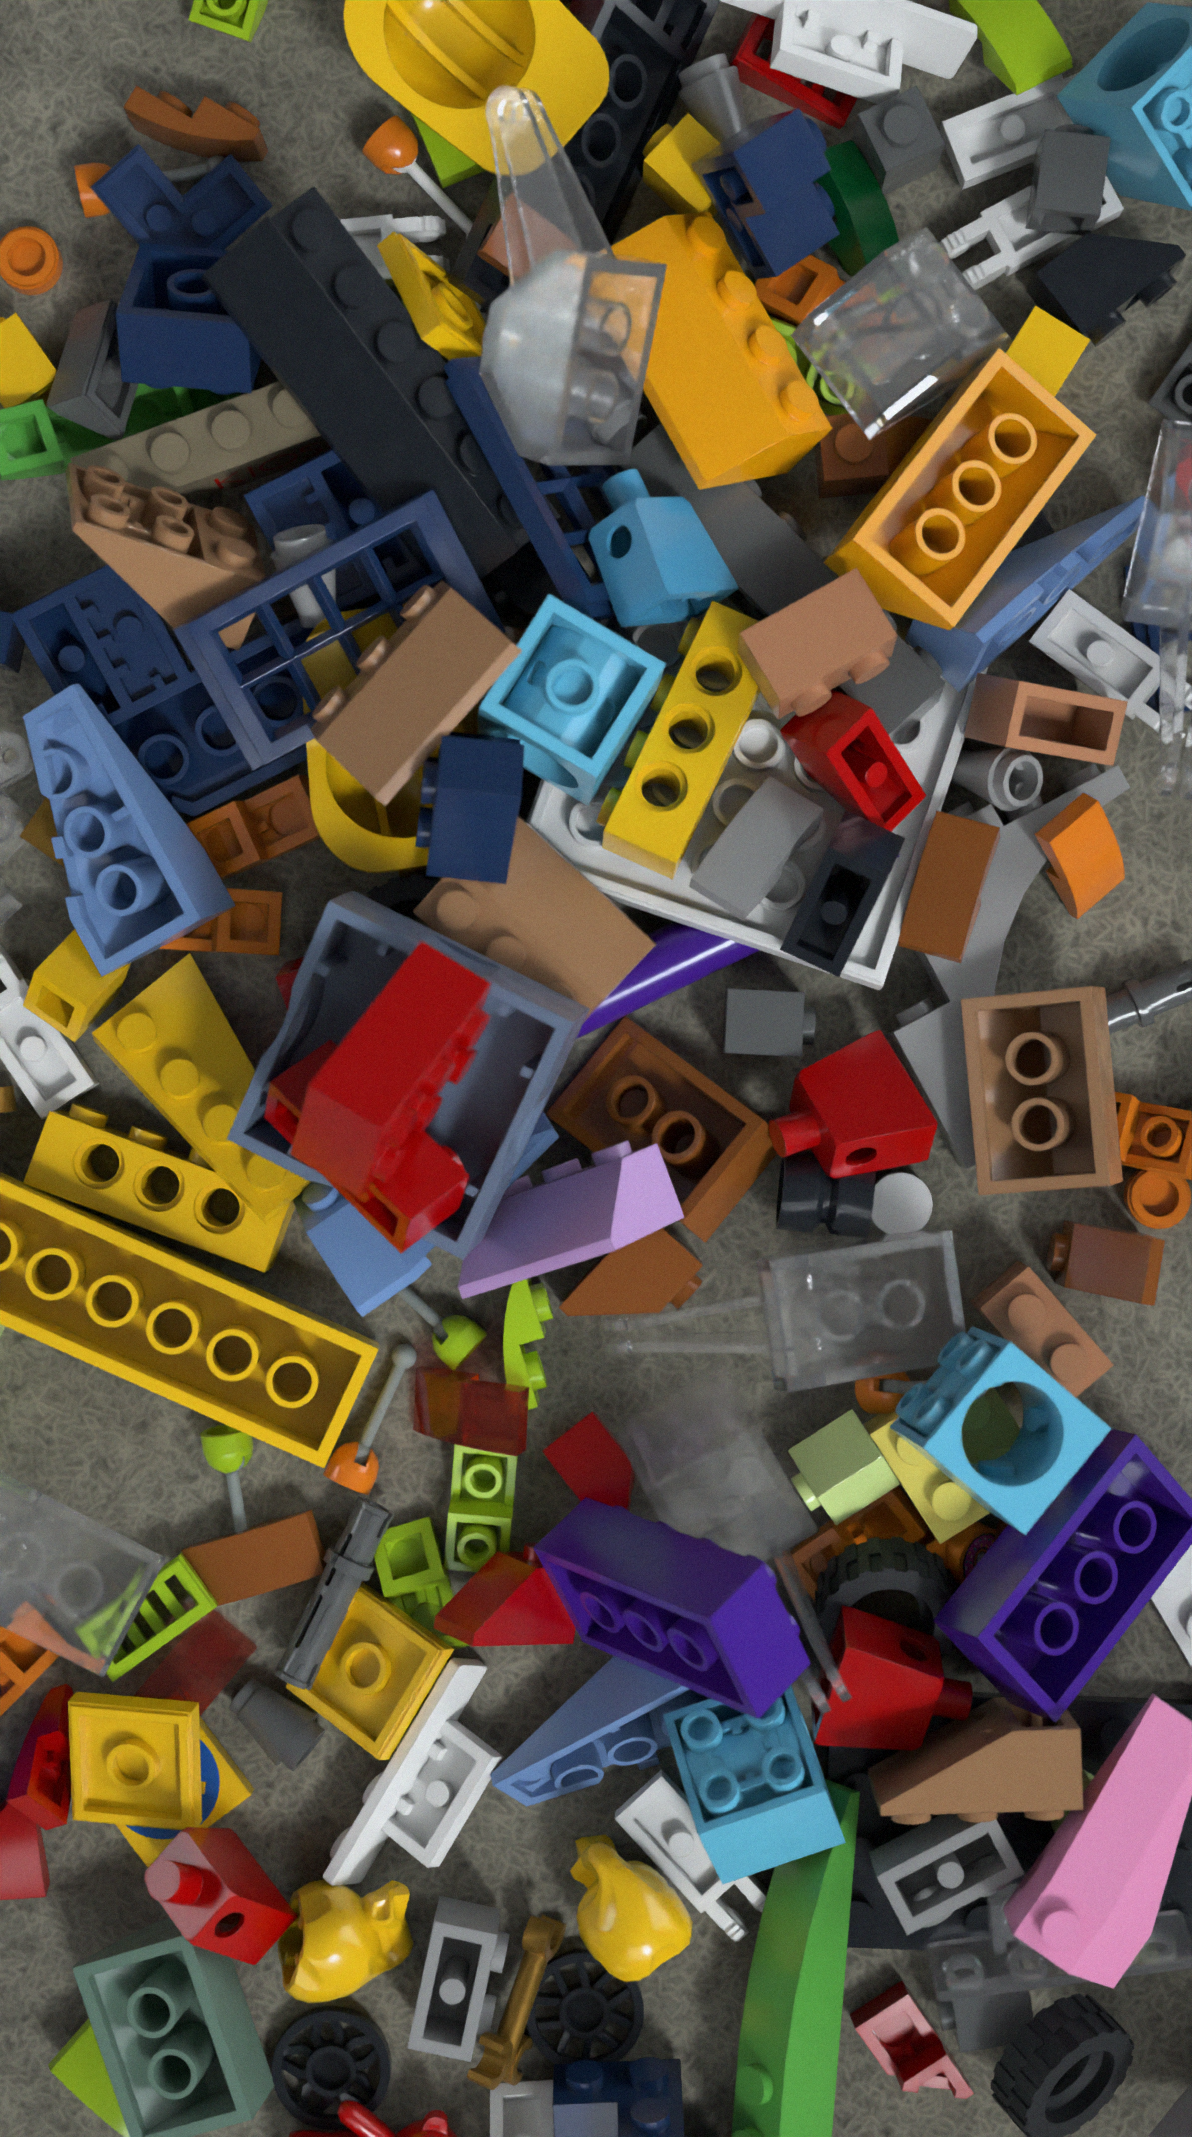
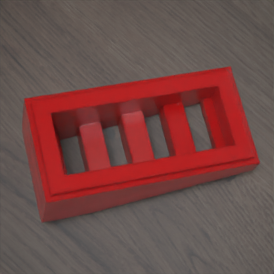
M753 13L728 60L730 67L737 66L740 82L795 109L799 108L801 112L840 130L845 125L858 98L837 91L833 101L830 102L822 97L826 86L813 82L811 87L808 88L800 83L802 78L770 68L772 48L766 60L757 56L756 52L763 38L773 42L775 20Z

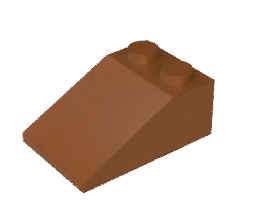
M624 1016L546 1113L550 1119L593 1153L627 1140L632 1152L657 1143L684 1218L678 1220V1222L705 1243L777 1155L770 1139L768 1124L762 1118L626 1016Z

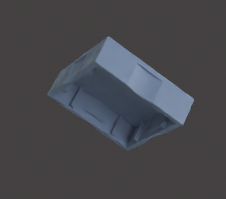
M350 891L328 901L292 985L291 999L284 1023L276 1039L263 1054L227 1139L310 1182L333 1187L318 1171L290 1154L292 1145L264 1118L270 1082L330 1039L339 1047L420 941L425 942L492 984L483 1007V1011L490 1014L491 1017L482 1035L472 1047L478 1051L477 1055L458 1085H454L450 1081L446 1082L438 1094L443 1098V1101L434 1118L424 1130L438 1145H445L452 1149L460 1158L465 1171L470 1176L460 1208L421 1239L463 1260L483 1240L590 1008L355 891Z

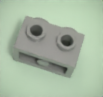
M941 1814L869 1852L876 1877L907 1935L922 1927H931L944 1921L955 1910L980 1897H987L1000 1892L1012 1880L1025 1874L997 1819L989 1822H968L959 1819L958 1814Z
M439 1896L407 2049L471 2062L476 2035H482L487 2031L490 2032L497 1996L485 1994L490 1971L502 1973L510 1934L498 1931L501 1909Z

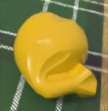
M606 1834L581 1837L575 1841L578 1859L571 1868L570 1873L575 1880L587 1887V1891L583 1895L577 1910L578 1932L585 1947L594 1959L604 1966L608 1973L625 1982L639 1981L649 1976L659 1965L681 1953L689 1945L693 1922L676 1891L660 1872L640 1861L623 1860L617 1854L613 1841Z
M326 1880L309 1882L294 1891L289 1905L298 1917L277 1942L284 1990L295 1999L303 2002H327L352 1994L373 1978L404 1962L411 1954L414 1945L405 1917L410 1896L408 1887L400 1882L391 1880L376 1891L369 1892L364 1897H360L354 1890L345 1885L332 1886Z

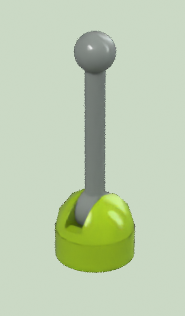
M408 1286L397 1293L434 1327L432 1334L433 1350L439 1359L453 1371L457 1370L488 1335L475 1321L464 1315H451L442 1318Z
M225 1424L208 1428L200 1433L203 1454L208 1464L214 1470L226 1474L235 1532L247 1530L239 1470L245 1467L253 1456V1437Z

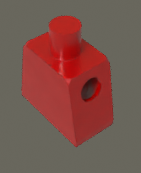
M877 1030L802 1069L794 1079L789 1104L791 1113L770 1120L768 1129L771 1142L779 1156L786 1157L811 1148L825 1174L836 1179L928 1160L938 1122L882 1031Z
M842 1606L811 1698L814 1744L839 1747L915 1750L922 1745L932 1715L960 1721L967 1719L972 1704V1684L968 1681L944 1677L940 1645L932 1635L852 1607Z
M187 1827L183 1829L145 1871L144 1881L147 1884L150 1896L159 1901L187 1941L194 1946L248 1964L256 1965L298 1917L238 1835L230 1828Z

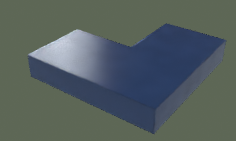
M138 144L90 187L138 246H140V243L225 250L273 207L231 154H228L182 196Z

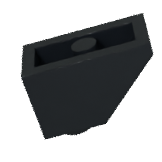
M845 810L780 950L840 977L891 873L905 838Z

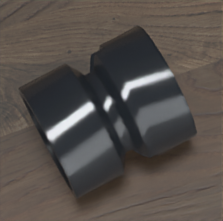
M803 1150L782 1157L776 1206V1229L813 1233L820 1223H825L830 1234L867 1238L873 1211L876 1171L835 1179L825 1174L812 1150Z

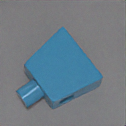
M629 469L618 473L603 484L602 488L612 507L613 513L591 528L589 541L621 627L690 621L692 617L697 618L706 612L712 600L719 603L739 589L690 502L684 497H650L637 469Z

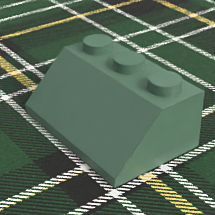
M171 1918L156 1921L77 1962L72 1967L130 2137H191L254 2118L275 2085L232 1958L192 1945L183 1937Z

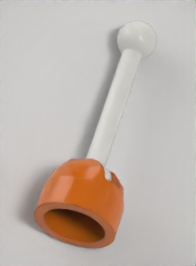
M398 115L391 117L373 133L365 144L362 153L376 168L385 174L400 175L408 172L465 232L467 239L473 222L415 162L418 155V140Z

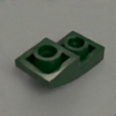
M849 140L827 147L826 152L823 154L831 170L814 181L820 184L829 195L834 206L835 216L838 219L835 225L840 234L827 243L837 255L841 268L854 278L860 288L898 274L904 267L898 233L881 187L854 141Z

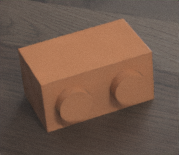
M855 568L740 632L738 654L776 718L780 719L792 711H795L797 716L800 717L824 705L832 697L830 690L852 678L855 684H861L884 671L890 664L888 658L893 654L898 635L858 569Z
M977 673L964 737L1009 748L1113 766L1128 702Z
M1019 1261L1015 1262L970 1301L999 1337L1012 1342L1075 1398L1114 1365L1032 1269Z

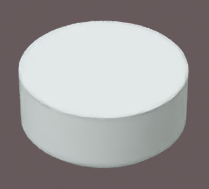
M892 1172L883 1175L875 1182L871 1220L879 1229L893 1236H908L918 1232L926 1225L932 1213L933 1202L928 1187L918 1177L909 1173Z

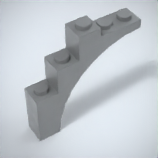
M1095 763L1061 781L1066 791L1065 794L1046 804L1043 803L1038 794L1031 804L1013 811H1005L1004 813L1010 822L1003 826L992 804L975 812L969 801L948 812V814L1000 827V839L980 895L981 907L962 962L957 963L915 951L943 1003L934 1007L930 997L896 1014L895 1016L901 1026L888 1032V1035L920 1095L938 1122V1128L959 1167L968 1169L976 1165L961 999L995 996L1004 941L1024 893L1048 859L1034 834L1082 793L1098 800L1102 807L1128 790L1130 786L1118 765L1102 774Z

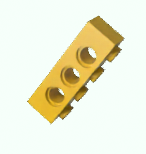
M713 600L703 621L695 617L691 618L677 650V653L686 656L676 677L668 673L664 675L653 698L650 709L659 714L650 734L639 730L635 735L623 766L632 769V772L623 791L614 787L610 789L597 817L596 823L605 827L602 841L603 849L673 880L760 693L758 685L738 654L740 632L760 621ZM716 671L727 678L730 686L722 691L713 692L703 688L696 678L703 672ZM689 727L699 732L704 742L696 748L684 749L674 744L669 734L677 728ZM652 784H664L675 792L677 800L669 806L657 807L646 801L642 791Z
M72 1103L69 1112L65 1110L49 1111L23 1184L261 1272H266L273 1268L295 1209L293 1200L264 1224L193 1147L190 1150L189 1156L165 1148L168 1137L156 1131L132 1125L129 1134L105 1126L109 1115L81 1104ZM102 1144L110 1146L119 1158L118 1171L110 1180L99 1177L92 1167V1155L96 1148ZM160 1166L171 1169L179 1180L178 1194L171 1202L160 1200L151 1189V1177ZM219 1188L231 1191L239 1201V1214L231 1224L218 1221L210 1211V1199Z

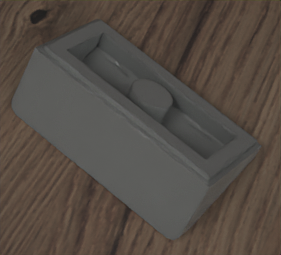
M112 299L80 309L74 315L48 397L47 406L64 418L110 439L119 440L123 438L139 383L122 382L116 323L118 305Z

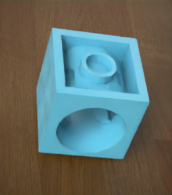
M1147 2L1057 95V98L1073 124L1092 129L1094 135L1111 137L1106 176L1120 196L1192 211V7Z
M549 594L517 645L522 652L494 682L479 706L477 734L520 739V744L524 745L523 768L589 807L650 707L666 663Z
M972 1326L967 1333L959 1332L946 1343L937 1358L941 1365L925 1385L917 1383L905 1393L895 1410L898 1418L890 1428L986 1510L1025 1535L1111 1428L1012 1342ZM1012 1381L1019 1391L1023 1404V1422L1019 1435L1012 1444L1011 1449L995 1460L978 1461V1464H970L965 1456L961 1439L962 1424L969 1406L986 1389L1000 1386L1003 1382Z
M792 1685L759 1719L711 1698L663 1715L697 1834L722 1884L846 1843L806 1721Z

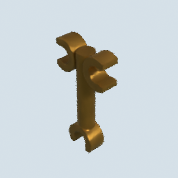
M535 1915L530 1916L522 1939V1948L525 1952L496 2034L487 2031L481 2035L479 2044L485 2046L484 2053L479 2064L475 2068L469 2069L467 2074L468 2080L490 2090H495L501 2081L513 2086L521 2081L523 2073L517 2071L520 2058L525 2050L532 2049L534 2043L531 2037L523 2033L548 1960L559 1949L567 1924L542 1915L541 1918Z

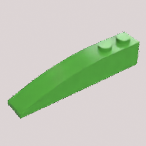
M825 1779L846 1843L774 1868L763 1907L748 1977L739 2037L731 2137H832L860 1792Z

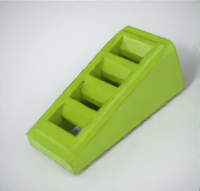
M180 1553L86 1620L76 1631L111 1681L114 1682L219 1604L183 1553ZM174 1574L196 1604L188 1611H185L165 1583ZM152 1590H155L175 1618L168 1625L165 1624L145 1596ZM133 1604H135L155 1632L148 1639L126 1610ZM113 1618L118 1621L135 1645V1648L128 1653L107 1625Z

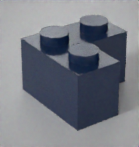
M799 108L752 122L691 164L755 280L779 276L840 234L832 220V217L835 215L833 203L824 188L817 182H814L831 170L823 154L826 152V142L816 123L811 118L803 116Z
M451 731L447 736L442 735L438 757L429 756L424 761L420 794L421 803L433 805L432 808L421 806L419 808L415 847L428 848L427 876L506 884L521 800L524 745L520 744V739Z
M643 2057L636 2061L596 2062L593 2060H579L571 2064H554V2136L684 2137L680 2059Z

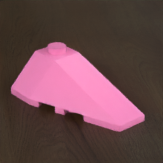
M1152 1693L1083 1792V1810H1071L1003 1907L1012 1934L1068 1974L1114 1989L1152 1934L1192 1797L1191 1719Z

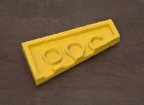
M190 953L92 1032L94 1042L264 1224L311 1183L227 1139L256 1071Z

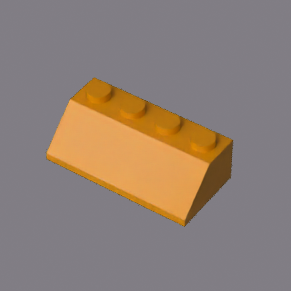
M710 212L663 216L584 261L577 269L579 276L699 490L786 474L832 429L819 405L817 395L805 381L788 351L784 337L776 330L757 296L754 284L743 272L726 242L722 228L715 222Z
M998 348L966 376L828 556L824 564L839 577L857 568L882 609L950 630L972 604L1093 441L1096 434L1006 353Z

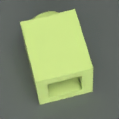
M853 1409L788 1450L800 1470V1473L790 1479L811 1511L822 1505L835 1525H838L900 1485L897 1477Z

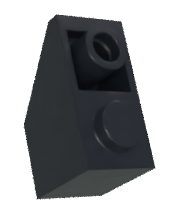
M1087 233L1037 271L1026 292L1040 309L1089 338L1093 345L1097 347L1126 323V320L1121 315L1139 300L1146 308L1150 307L1177 284L1173 274L1186 257V254L1176 244Z

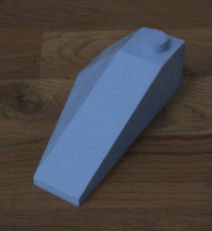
M1143 495L1009 552L952 629L945 630L913 619L905 640L913 648L920 646L928 651L940 665L943 672L941 676L960 693L977 677V673H982L1053 608L1069 589L1072 590L1125 542L1137 530L1152 504Z
M79 683L72 684L23 716L40 792L49 798L57 836L51 838L56 859L63 858L71 896L65 897L69 918L101 977L190 933L235 907L231 896L203 846Z
M542 1111L506 1190L559 1138L544 1111ZM311 1182L304 1193L293 1200L307 1235L354 1308L362 1317L416 1281L432 1265L426 1255L435 1245L420 1239L400 1254L334 1187Z
M613 1656L490 1774L492 1785L523 1805L530 1806L600 1783L604 1776L603 1768L613 1764L622 1766L638 1764L640 1770L658 1765L660 1762L656 1750L672 1746L663 1715L710 1698Z

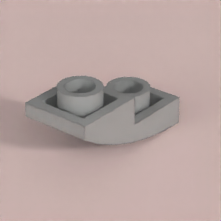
M769 776L715 842L692 876L689 887L739 919L744 920L779 882L783 865L820 825L824 809Z

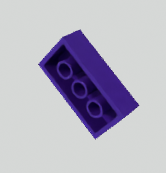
M1111 1428L1025 1535L1008 1524L933 1621L1010 1704L1056 1723L1192 1545V1499L1136 1434Z
M587 1497L533 1547L582 1642L756 1719H759L811 1664L798 1637L800 1634L799 1626L795 1619L786 1611L775 1588L777 1581L774 1573L765 1562L754 1555L748 1554L743 1556L719 1547L708 1538L702 1537L698 1539L674 1530L665 1522L657 1521L655 1523L633 1515L619 1505L612 1507Z

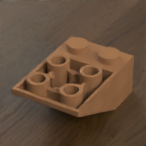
M68 462L65 473L72 530L173 628L266 577L254 525L250 524L241 514L224 507H215L212 511L188 503L181 494L169 488L155 486L149 490L128 483L120 474L103 466L91 465L88 468H84ZM255 613L218 632L226 647L240 650Z
M1004 1697L992 1698L971 1710L965 1721L953 1720L925 1736L922 1745L915 1750H900L868 1768V1780L880 1816H891V1820L896 1823H926L931 1820V1814H958V1818L963 1821L989 1822L998 1818V1812H1024V1815L1030 1819L1056 1820L1065 1816V1810H1083L1081 1729L1067 1709L1055 1723L1010 1704Z

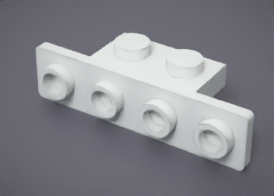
M719 0L775 20L770 68L876 104L888 100L899 93L902 64L946 79L953 78L977 39L978 27L976 24L909 0Z
M452 1658L445 1664L429 1691V1696L421 1710L413 1718L397 1745V1750L385 1771L378 1774L367 1786L362 1798L364 1806L353 1825L344 1830L334 1842L330 1851L332 1860L323 1874V1879L330 1885L339 1886L360 1883L388 1836L427 1868L439 1867L491 1780L490 1774L499 1766L504 1758L457 1721L487 1670V1666L478 1659Z

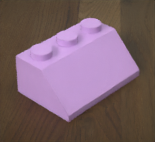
M628 1140L591 1154L595 1163L593 1166L582 1169L578 1158L541 1171L545 1182L532 1186L529 1175L518 1178L505 1190L483 1240L463 1259L458 1284L462 1299L615 1251L684 1218L658 1144L656 1143L633 1152Z

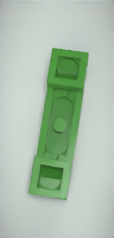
M139 383L122 439L233 399L242 394L236 392L223 395L207 389L184 387L156 389ZM43 399L1 409L0 480L36 478L65 473L68 462L71 463L70 458L118 440L110 439L58 415L48 406L45 407Z

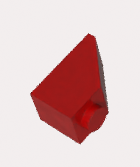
M832 689L830 690L832 697L824 705L804 716L799 717L795 714L779 731L807 774L846 811L892 832L926 797V794L872 707Z
M536 1542L525 1543L523 1552L497 1551L436 1614L433 1627L472 1647L573 1644L576 1630L533 1548L537 1544Z

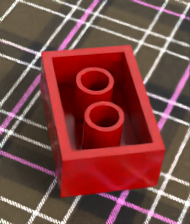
M420 941L310 1082L290 1154L359 1198L362 1197L376 1177L386 1182L392 1176L406 1153L407 1146L402 1143L411 1129L414 1128L422 1133L427 1128L443 1101V1098L438 1094L446 1082L450 1081L454 1085H458L471 1067L478 1052L472 1047L482 1035L491 1017L490 1014L483 1011V1007L492 984L425 942Z

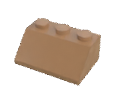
M443 580L434 589L427 584L424 585L410 598L400 614L406 621L389 640L383 635L375 639L362 653L356 663V666L362 671L345 690H342L339 686L331 689L312 713V717L317 722L310 730L316 741L384 806L439 746L442 735L447 736L522 652L520 648Z
M519 814L506 884L443 877L413 910L433 931L590 1008L584 1022L657 944Z
M1087 986L961 999L978 1195L1100 1187L1123 1182L1105 987Z

